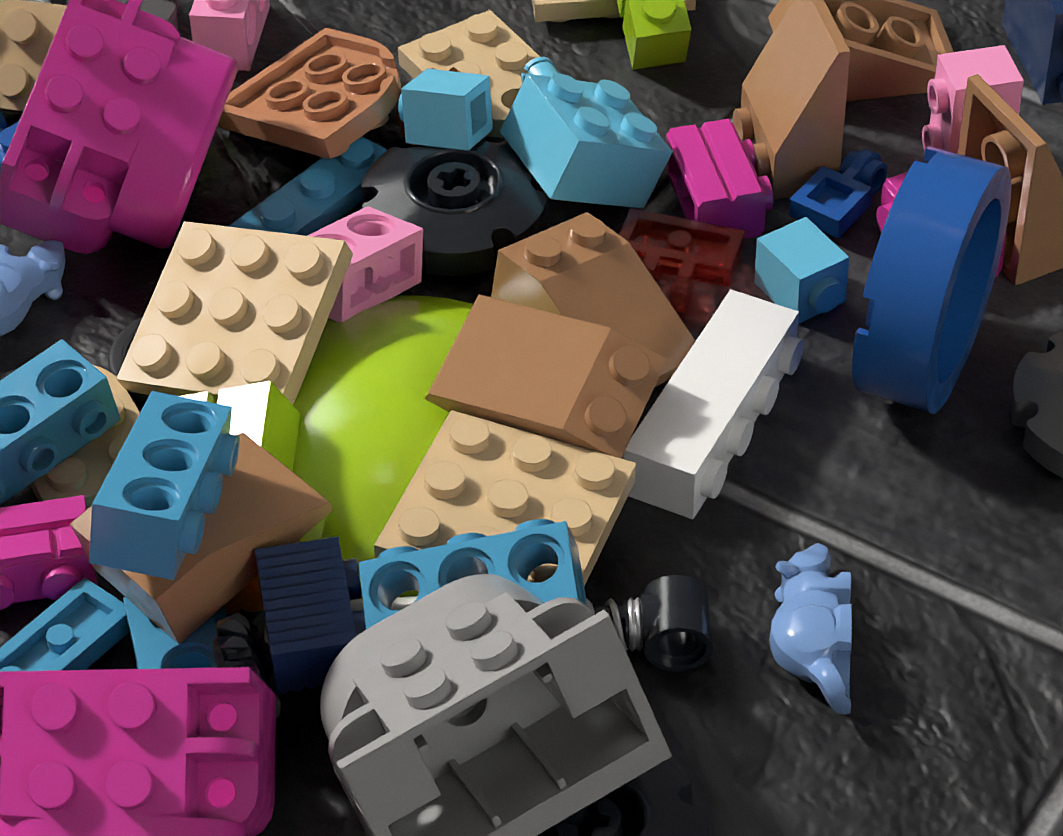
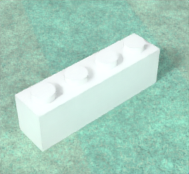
M730 289L626 447L623 459L637 463L635 483L628 495L629 497L694 519L707 497L714 499L718 496L726 478L728 463L734 454L738 456L744 454L752 437L755 420L760 413L767 415L771 411L777 398L779 382L785 373L789 375L794 374L800 363L804 349V340L797 338L799 311Z

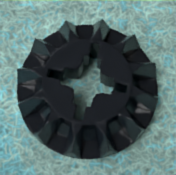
M235 613L218 620L216 624V637L213 640V651L217 667H250L276 695V718H278L279 714L284 711L286 699L283 694L276 692L268 643L264 642L261 638L258 627L240 613Z

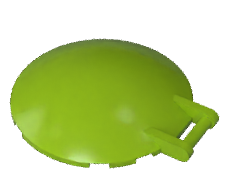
M400 295L365 309L342 323L329 318L326 322L293 405L301 413L293 473L328 500L333 510L297 542L338 536L342 559L356 558L359 579V562L375 559L374 545L450 413L426 400L425 397L473 306L472 303L448 298ZM406 591L398 597L418 596L419 591Z

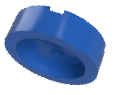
M928 147L925 150L923 160L927 161L928 164L914 161L893 201L875 250L863 293L864 298L870 299L865 325L870 327L869 330L859 328L855 332L852 378L855 389L859 392L934 414L942 408L949 398L965 366L988 303L1008 222L1011 199V175L1009 169L1005 166L935 147Z

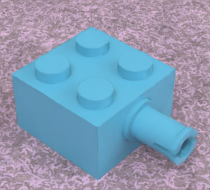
M537 57L529 61L524 67L529 74L521 73L522 85L500 133L548 197L554 200L644 208L673 152L657 133L655 123L643 116L630 100V93L616 82L600 80L599 83L575 80L570 76L560 74L554 63L547 57Z

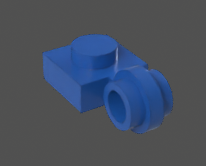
M863 149L860 152L857 150L849 152L841 165L840 172L822 166L790 198V216L797 220L807 217L821 231L840 238L872 204V195L880 190L886 179L887 164L881 161L878 153L869 149Z

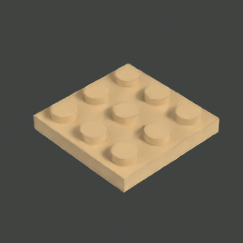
M184 221L116 378L117 381L128 392L150 395L151 391L176 396L209 392L214 397L213 403L216 404L219 389L271 381L294 405L353 257V252L345 240Z
M451 410L374 545L375 559L379 558L380 553L394 547L408 546L421 550L446 545L450 538L464 533H481L491 536L515 531L518 525L530 520L548 519L555 523L566 521L578 546L585 586L635 483L637 463ZM542 564L536 567L530 573L527 581L540 583L548 580L554 575L558 565Z

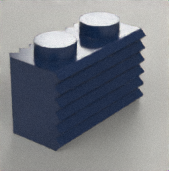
M338 536L255 549L276 692L285 695L289 690H293L299 693L304 687L314 690L318 685L323 686L332 663L342 649L357 635L366 630L364 610L352 612L350 602L351 600L362 599L356 558L342 559Z

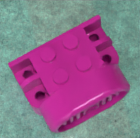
M69 0L2 162L0 171V224L44 241H61L65 249L83 254L97 252L105 247L111 239L113 232L159 249H166L171 246L238 71L236 60L231 56L180 37L179 32L171 23L140 10L143 0H129L127 4L117 0Z
M250 667L0 671V836L258 835L271 820L274 809L276 695Z

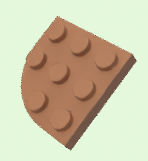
M324 28L230 92L217 127L241 133L244 136H251L279 144L282 147H289L317 155L321 158L331 159L340 156L349 149L353 142L370 130L381 127L388 121V114L394 108L401 93V81L392 53L377 41Z

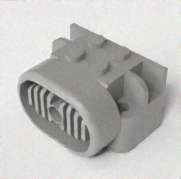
M495 574L472 575L455 580L357 635L342 649L332 663L326 675L321 693V720L329 740L328 751L334 772L368 836H537L672 757L610 615L605 610L594 615L583 602L575 598L559 597L544 603L525 588Z

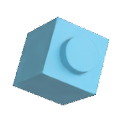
M426 69L401 88L402 93L399 98L398 112L400 119L404 122L406 143L469 151L493 130L489 75Z
M804 217L757 238L754 283L775 304L799 311V324L818 314L829 312L846 301L850 257L807 217Z

